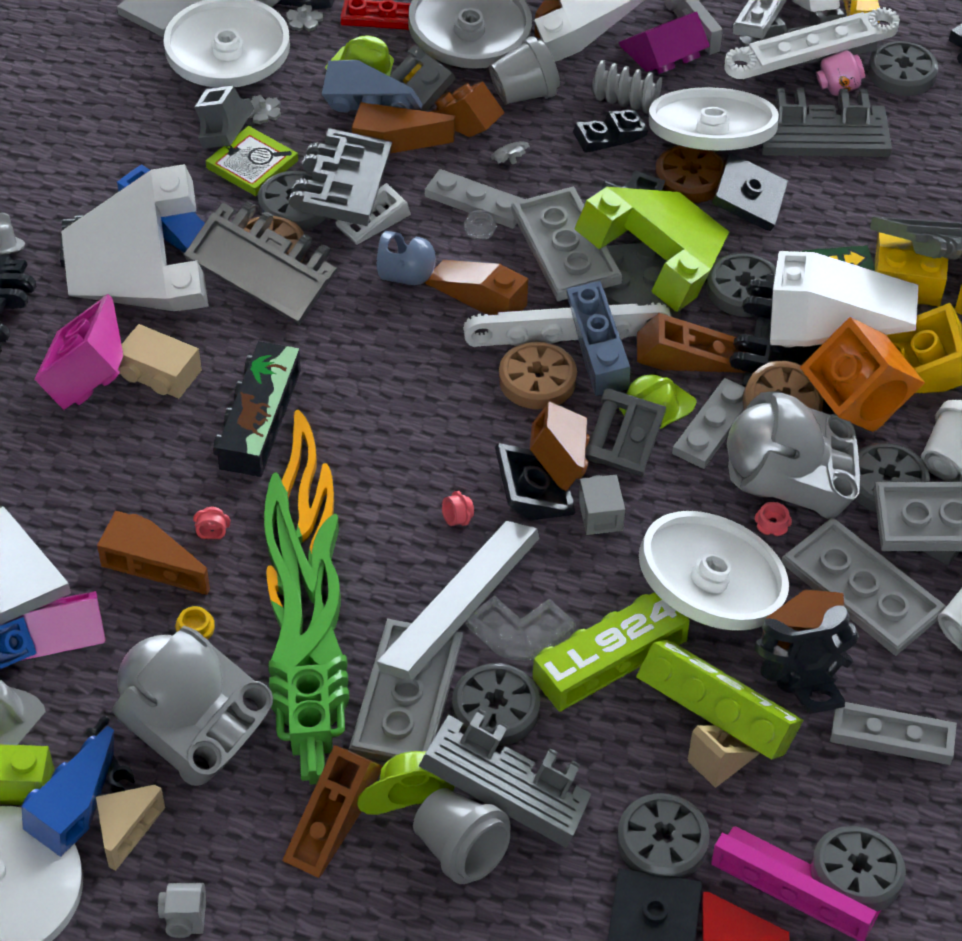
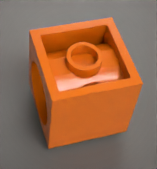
M849 317L800 367L839 418L850 421L871 432L877 431L925 384L884 333L852 317Z

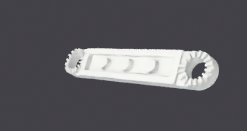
M883 7V9L877 8V10L874 9L872 12L865 14L861 12L753 42L749 46L741 47L740 49L736 47L735 50L731 49L726 54L724 69L733 78L746 79L893 37L897 33L900 21L899 15H896L895 11L892 12L890 8L889 10H886V7ZM877 21H886L890 24V26L886 25L885 27V25H883V27H881V24L878 25ZM735 61H744V62H746V63H748V64H747V66H746V65H743V68H742V65H740V66L738 67V65H737V64L735 65L734 62H735Z
M653 302L651 305L646 304L645 306H637V303L609 305L620 339L637 336V332L647 324V320L653 318L658 313L671 316L669 308H666L664 304L661 305V303L655 305ZM571 308L498 312V315L489 316L488 314H484V316L478 314V317L473 315L471 316L472 319L468 318L463 327L465 341L473 347L508 344L518 346L528 342L556 343L558 341L578 340ZM482 328L488 329V333L485 332V335H483V332L480 335L474 332Z

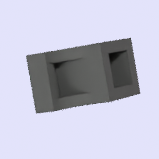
M234 86L206 89L194 107L200 120L201 129L198 139L203 149L230 146L254 110L250 98L241 99Z

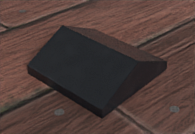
M501 443L495 446L506 499L510 507L530 521L570 516L576 513L570 487L567 491L561 489L530 449Z

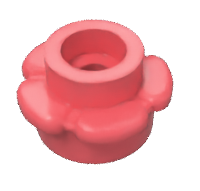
M454 491L451 496L445 497L442 501L443 517L449 526L468 525L470 519L474 516L472 500L462 495L460 491Z
M778 502L764 504L755 514V522L758 523L757 529L765 535L782 536L788 532V527L792 523L788 509Z
M206 507L203 510H199L193 518L194 522H196V533L202 539L223 538L226 528L230 527L231 523L229 516L217 507Z

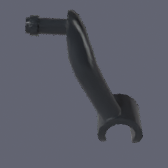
M102 716L94 728H87L86 734L88 738L93 735L97 736L109 724V718ZM113 754L108 770L109 783L112 792L117 793L125 791L122 784L117 783L119 780L126 779L133 784L135 780L132 770L127 766H120Z

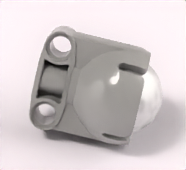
M761 392L732 424L727 440L728 469L730 480L742 491L758 497H775L814 510L827 519L836 518L859 495L860 469L858 445L854 426L850 421L841 419L836 414L829 415L811 409L796 397L782 392Z
M183 626L173 636L158 635L140 641L129 650L119 668L117 683L120 698L113 706L112 711L121 724L174 766L185 782L190 785L199 786L211 780L260 725L273 704V696L267 685L254 681L210 644L198 631ZM243 698L252 699L257 704L258 710L248 709L244 705ZM198 755L205 758L209 769L198 768L194 764L193 756Z

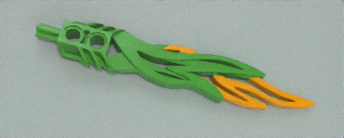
M296 410L294 412L293 444L289 464L282 480L277 472L272 474L265 501V536L269 557L273 565L268 566L266 570L267 584L272 609L281 628L271 661L268 663V671L271 676L269 677V688L273 696L271 708L276 714L277 736L283 741H291L293 756L300 755L301 780H309L310 784H317L325 766L324 753H331L333 749L332 737L340 736L345 731L344 710L349 702V689L347 688V657L342 654L334 634L340 612L341 594L338 575L331 562L339 533L338 515L334 514L333 478L328 464L323 463L316 495L311 508H309L310 488L317 466L316 446L306 417L300 410ZM303 439H305L308 447V461L299 487V521L295 531L288 500L300 467ZM327 494L324 512L311 541L307 561L301 543L310 537L324 497ZM276 516L281 554L277 548L274 539V525ZM299 572L307 595L314 604L312 620L304 634ZM324 574H326L328 582V599L325 607L322 602ZM277 592L281 593L284 596V608L278 598ZM337 721V728L332 729V725ZM284 723L289 726V733H285Z

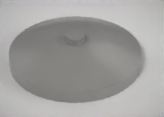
M412 0L409 7L408 27L414 42L432 58L462 68H487L522 45V40L530 37L532 14L525 0Z

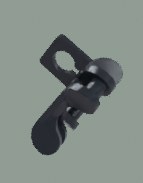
M840 605L830 608L824 614L823 622L819 628L804 631H795L776 619H765L762 629L765 631L763 638L758 639L754 646V650L766 658L761 666V675L770 682L777 681V686L784 692H793L809 714L845 707V699L834 684L838 679L835 673L841 666L848 668L853 663V659L846 651L854 646L859 637L855 625L849 623L850 616L847 609ZM779 640L791 643L788 651L777 645ZM813 691H819L821 694L830 696L831 699L818 702L811 700L809 697L812 696Z

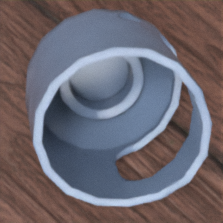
M391 231L382 233L377 253L379 277L382 280L416 286L429 280L436 264L435 250L431 243L424 238L415 237L407 245L401 233ZM393 237L398 246V254L388 250V244Z

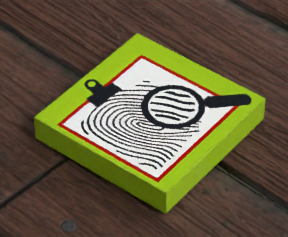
M248 126L236 136L230 146H223L206 160V168L252 195L257 196L265 181L276 174L286 172L298 161V153Z

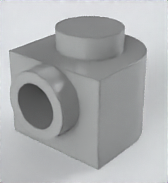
M169 883L166 892H160L158 899L159 918H165L166 933L175 938H185L191 934H203L206 909L204 883Z

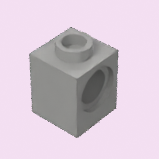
M596 475L590 478H581L578 500L586 535L623 531L625 506L617 475Z

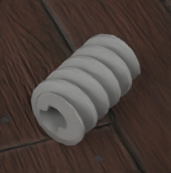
M605 60L599 62L592 82V92L597 101H602L606 97L609 104H614L618 100L621 107H627L630 103L633 110H639L642 106L643 111L647 114L651 104L659 98L662 87V77L658 79L657 83H654L652 72H649L646 78L642 80L640 69H637L632 77L629 76L628 66L623 68L621 74L617 73V63H613L609 71L605 70Z

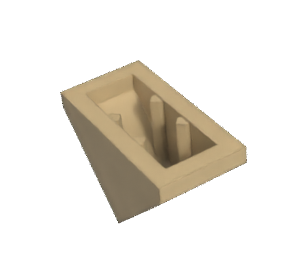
M715 725L696 726L692 732L688 762L716 788L758 756L760 752Z
M156 785L96 797L108 865L115 871L165 809L162 789Z

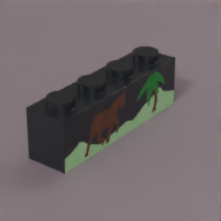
M258 341L253 355L249 354L247 356L243 381L238 380L235 387V402L233 407L226 409L224 430L222 434H217L214 440L213 454L218 456L219 470L262 477L301 372L299 348Z

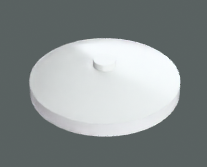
M203 0L186 7L169 22L164 33L165 55L171 68L181 77L193 83L215 88L226 86L241 87L263 80L281 67L290 49L289 30L283 17L272 7L256 0Z
M689 88L667 93L654 100L649 109V126L656 135L677 145L703 150H736L753 147L771 139L778 129L779 114L773 104L751 93L726 88Z
M698 511L670 513L652 523L641 543L639 563L650 587L673 609L699 623L725 630L759 628L763 626L767 616L783 606L788 596V575L778 555L755 533L727 518Z
M0 806V941H52L70 922L82 895L83 869L77 847L74 844L61 857L23 830L22 807Z

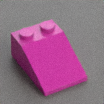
M109 294L57 331L34 379L63 410L73 403L77 405L82 404L92 395L95 387L101 383L103 386H107L120 373L118 368L123 358V350L114 302Z

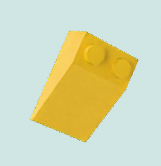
M878 232L874 265L875 272L917 284V303L940 307L947 281L948 258H932L917 254L914 251L912 241Z
M951 303L917 315L915 331L886 335L925 382L915 393L945 392L962 385V323Z

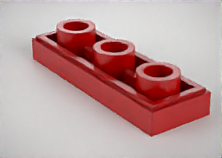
M344 0L340 18L341 25L409 30L408 17L411 3L394 2L392 0Z

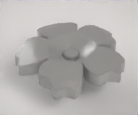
M306 4L298 7L297 11L289 9L286 12L289 22L288 27L299 31L303 27L308 32L315 30L318 22L323 21V12L312 11V6Z
M261 95L253 96L251 103L254 110L249 118L253 117V123L262 124L268 122V118L277 120L281 117L280 108H278L281 104L277 97L273 99L269 97L265 100Z
M520 141L507 144L497 149L491 155V159L499 164L501 162L504 163L509 158L511 164L517 163L515 157H521L525 154V149L530 147L529 143Z

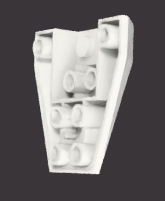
M779 251L773 288L770 345L790 348L823 344L849 317L885 335L915 331L918 285L814 252Z

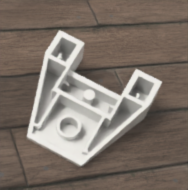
M558 0L561 5L560 9L534 20L540 38L548 47L555 62L582 51L644 0Z
M185 164L150 170L61 231L69 296L100 300L109 294L113 298L114 303L169 311L209 307L205 274L197 260L167 265L161 217L196 211L193 180Z

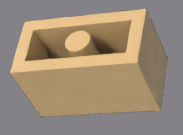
M138 324L121 344L123 358L118 368L119 374L129 382L138 381L150 386L158 394H169L179 399L202 371L199 348Z

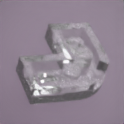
M494 596L471 614L466 620V626L498 655L511 660L525 661L534 659L543 649L550 646L555 647L574 633L576 622L550 599L520 619Z

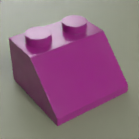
M697 11L618 42L619 46L646 72L656 69L658 74L675 68L674 62L682 59L684 64L701 57L699 51L710 47Z

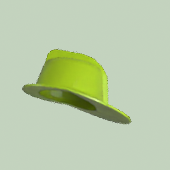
M369 35L359 36L350 40L330 60H359L388 76L391 74L394 58L389 54L387 45L381 39Z
M644 375L637 378L630 384L626 393L666 407V413L660 429L687 416L694 410L697 403L696 398L673 383L671 379L657 375ZM619 408L625 416L627 410Z
M409 751L400 753L385 763L381 769L380 780L367 787L359 795L357 805L360 811L366 814L379 815L414 804H422L433 792L442 788L454 791L455 786L419 767L426 751Z

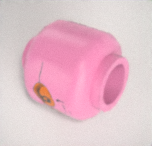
M848 50L824 57L820 64L821 70L816 72L821 89L828 88L829 92L835 96H838L840 89H848V92L858 89L861 85V79L865 78L864 67L859 55H853Z

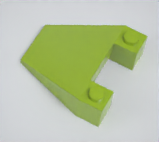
M606 187L587 199L574 230L599 250L629 230L664 258L667 262L664 263L651 292L676 312L697 298L729 234L727 229L680 192Z

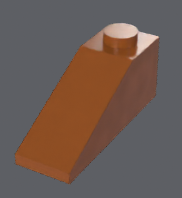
M360 102L352 125V133L392 142L391 153L453 143L455 139V115Z
M442 260L434 269L429 280L424 282L484 314H488V316L498 315V312L522 311L527 306L528 278L501 264Z
M661 313L655 315L637 332L638 363L661 370L745 373V371L731 367L729 362L730 356L734 352H741L735 349L733 345L736 338L734 336Z
M114 512L97 544L101 567L201 594H208L210 590L208 571L201 562L151 520L137 514Z
M334 745L282 861L320 878L362 812L357 805L359 795L377 781L383 766Z

